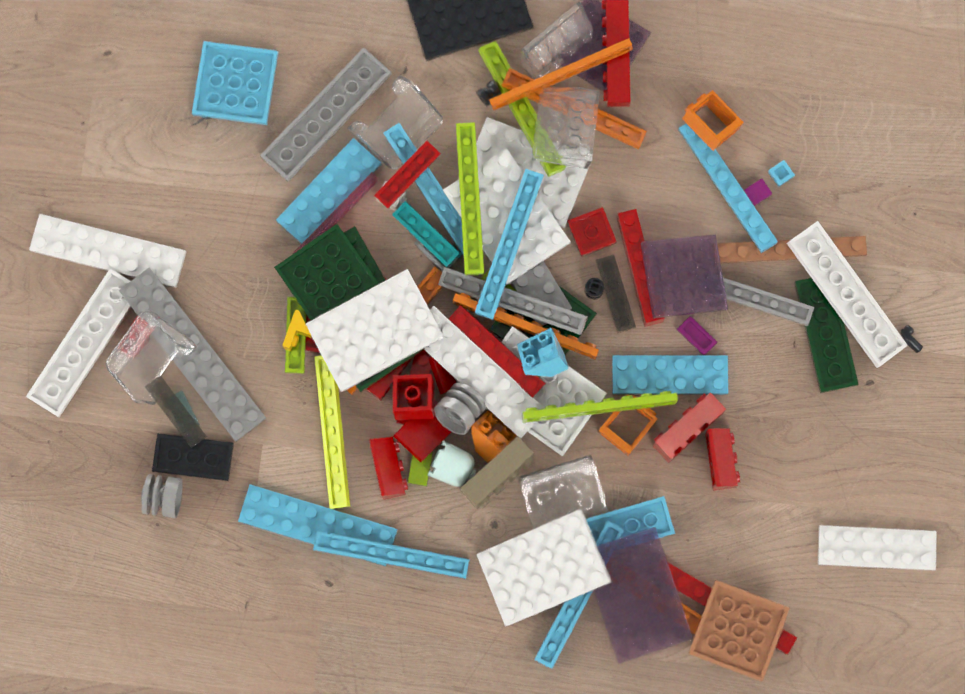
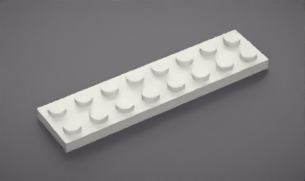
M39 214L29 248L30 251L106 271H109L111 268L119 274L134 278L150 268L163 285L173 288L177 287L186 255L185 250Z
M818 221L787 242V245L876 368L908 346Z
M111 268L109 269L26 396L27 398L57 417L61 416L131 309L129 303L119 292L130 280Z
M433 306L430 312L444 338L425 347L424 350L460 383H464L476 390L483 398L486 407L517 436L522 438L536 423H523V411L531 407H537V410L545 408L526 393L513 378Z

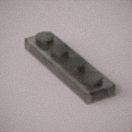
M611 255L597 259V268L601 281L604 284V291L617 333L636 328L615 256Z
M161 375L145 386L191 448L207 437Z

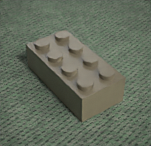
M518 436L460 488L461 492L476 509L479 507L484 508L490 502V497L494 493L497 496L505 489L504 484L508 480L510 482L514 481L519 476V470L522 468L527 469L533 463V451Z

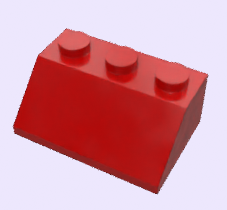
M729 428L708 429L705 433L713 491L736 488L738 483H740L739 471L735 470V464L738 463L736 452H733L732 445L735 444L734 434L730 433Z
M393 437L369 439L382 499L386 500L406 495L405 490H408L406 478L402 479L401 471H404L402 459L398 460L397 453L400 452L398 441H394Z

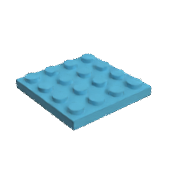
M203 41L192 115L267 125L278 51Z

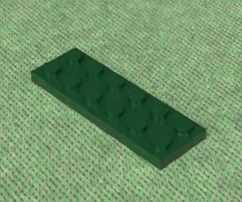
M812 278L795 281L799 302L814 307L809 325L805 326L820 393L858 386L859 383L844 322Z

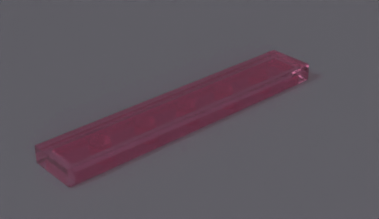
M371 172L292 254L336 225L378 182L377 176Z

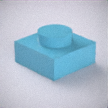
M785 160L768 170V173L778 187L795 176Z

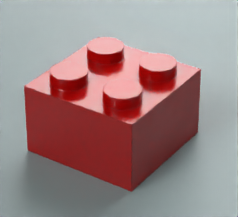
M432 374L393 376V414L396 420L434 419V380Z

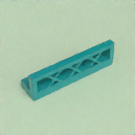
M404 201L392 214L446 267L456 258L459 259L462 256L408 202Z

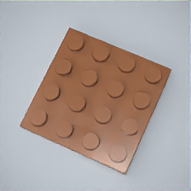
M715 580L688 654L763 682L790 608Z

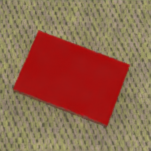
M434 399V409H435V406L438 404V402ZM434 413V419L408 420L393 437L422 463L452 432L438 421Z

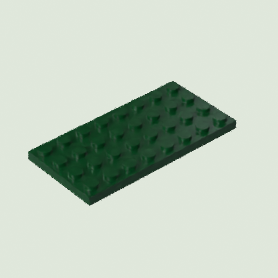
M338 224L274 267L310 320L379 285ZM424 348L356 384V387L362 393L424 350Z

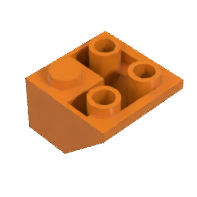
M490 410L471 426L475 452L487 463L517 437Z

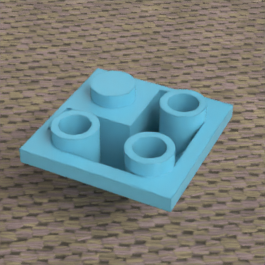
M551 328L517 344L526 375L552 377L569 369L565 354Z

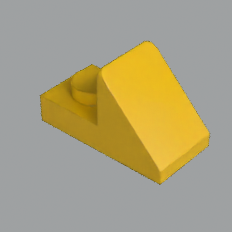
M296 309L282 345L284 349L289 351L292 350V347L297 346L299 340L297 334L312 338L300 311Z

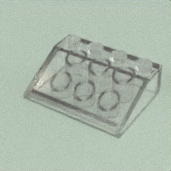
M580 1L521 50V66L533 79L549 74L551 68H557L563 63L564 57L568 54L569 56L573 55L582 42L585 44L592 38L593 27Z
M583 87L545 88L540 90L532 160L588 169L593 156L600 90Z
M591 455L517 477L532 529H536L579 509H582L585 519L608 513L596 465Z

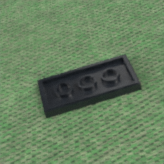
M157 433L152 472L229 481L234 443Z

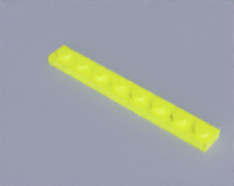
M322 355L315 356L330 509L350 507L339 389Z

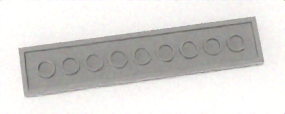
M150 268L119 290L136 314L154 326L151 331L153 336L236 442L266 419L261 410Z

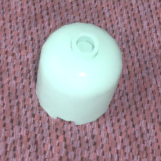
M443 440L441 445L444 447L442 450L438 449L431 464L434 469L433 471H428L427 475L449 485L461 487L476 473V470L473 469L475 464L474 458L470 453Z

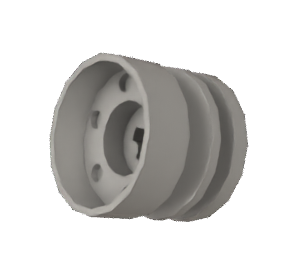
M455 383L446 393L445 397L435 406L434 413L438 421L445 428L453 433L463 435L474 424V420H477L480 414L484 412L486 405L481 395L472 387L464 383Z
M148 474L141 495L142 514L149 515L151 511L152 515L156 516L159 509L162 508L163 517L177 518L182 499V479L168 477L165 485H163L162 476L158 475L155 481V476Z

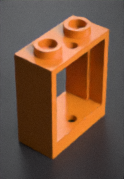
M712 90L707 95L703 93L696 100V104L692 102L684 110L686 113L682 119L714 151L734 135L744 122ZM704 106H707L727 126L717 135L696 114Z
M651 408L635 409L650 422L631 445L608 428L621 411L613 412L599 429L598 433L625 455L629 456L658 420L655 417L657 414Z

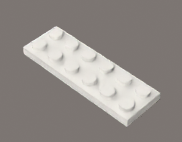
M820 525L818 565L936 570L937 531Z

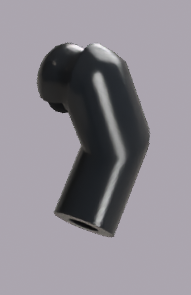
M906 325L904 329H901V335L906 344L915 353H918L922 350L923 346L911 335L914 333V329Z

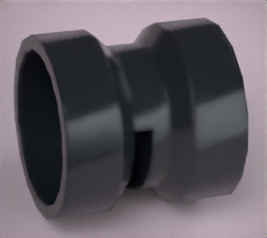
M492 80L486 84V88H480L476 91L479 99L486 107L490 105V99L502 94Z
M591 278L586 282L585 295L593 300L599 299L603 294L604 284L599 278Z

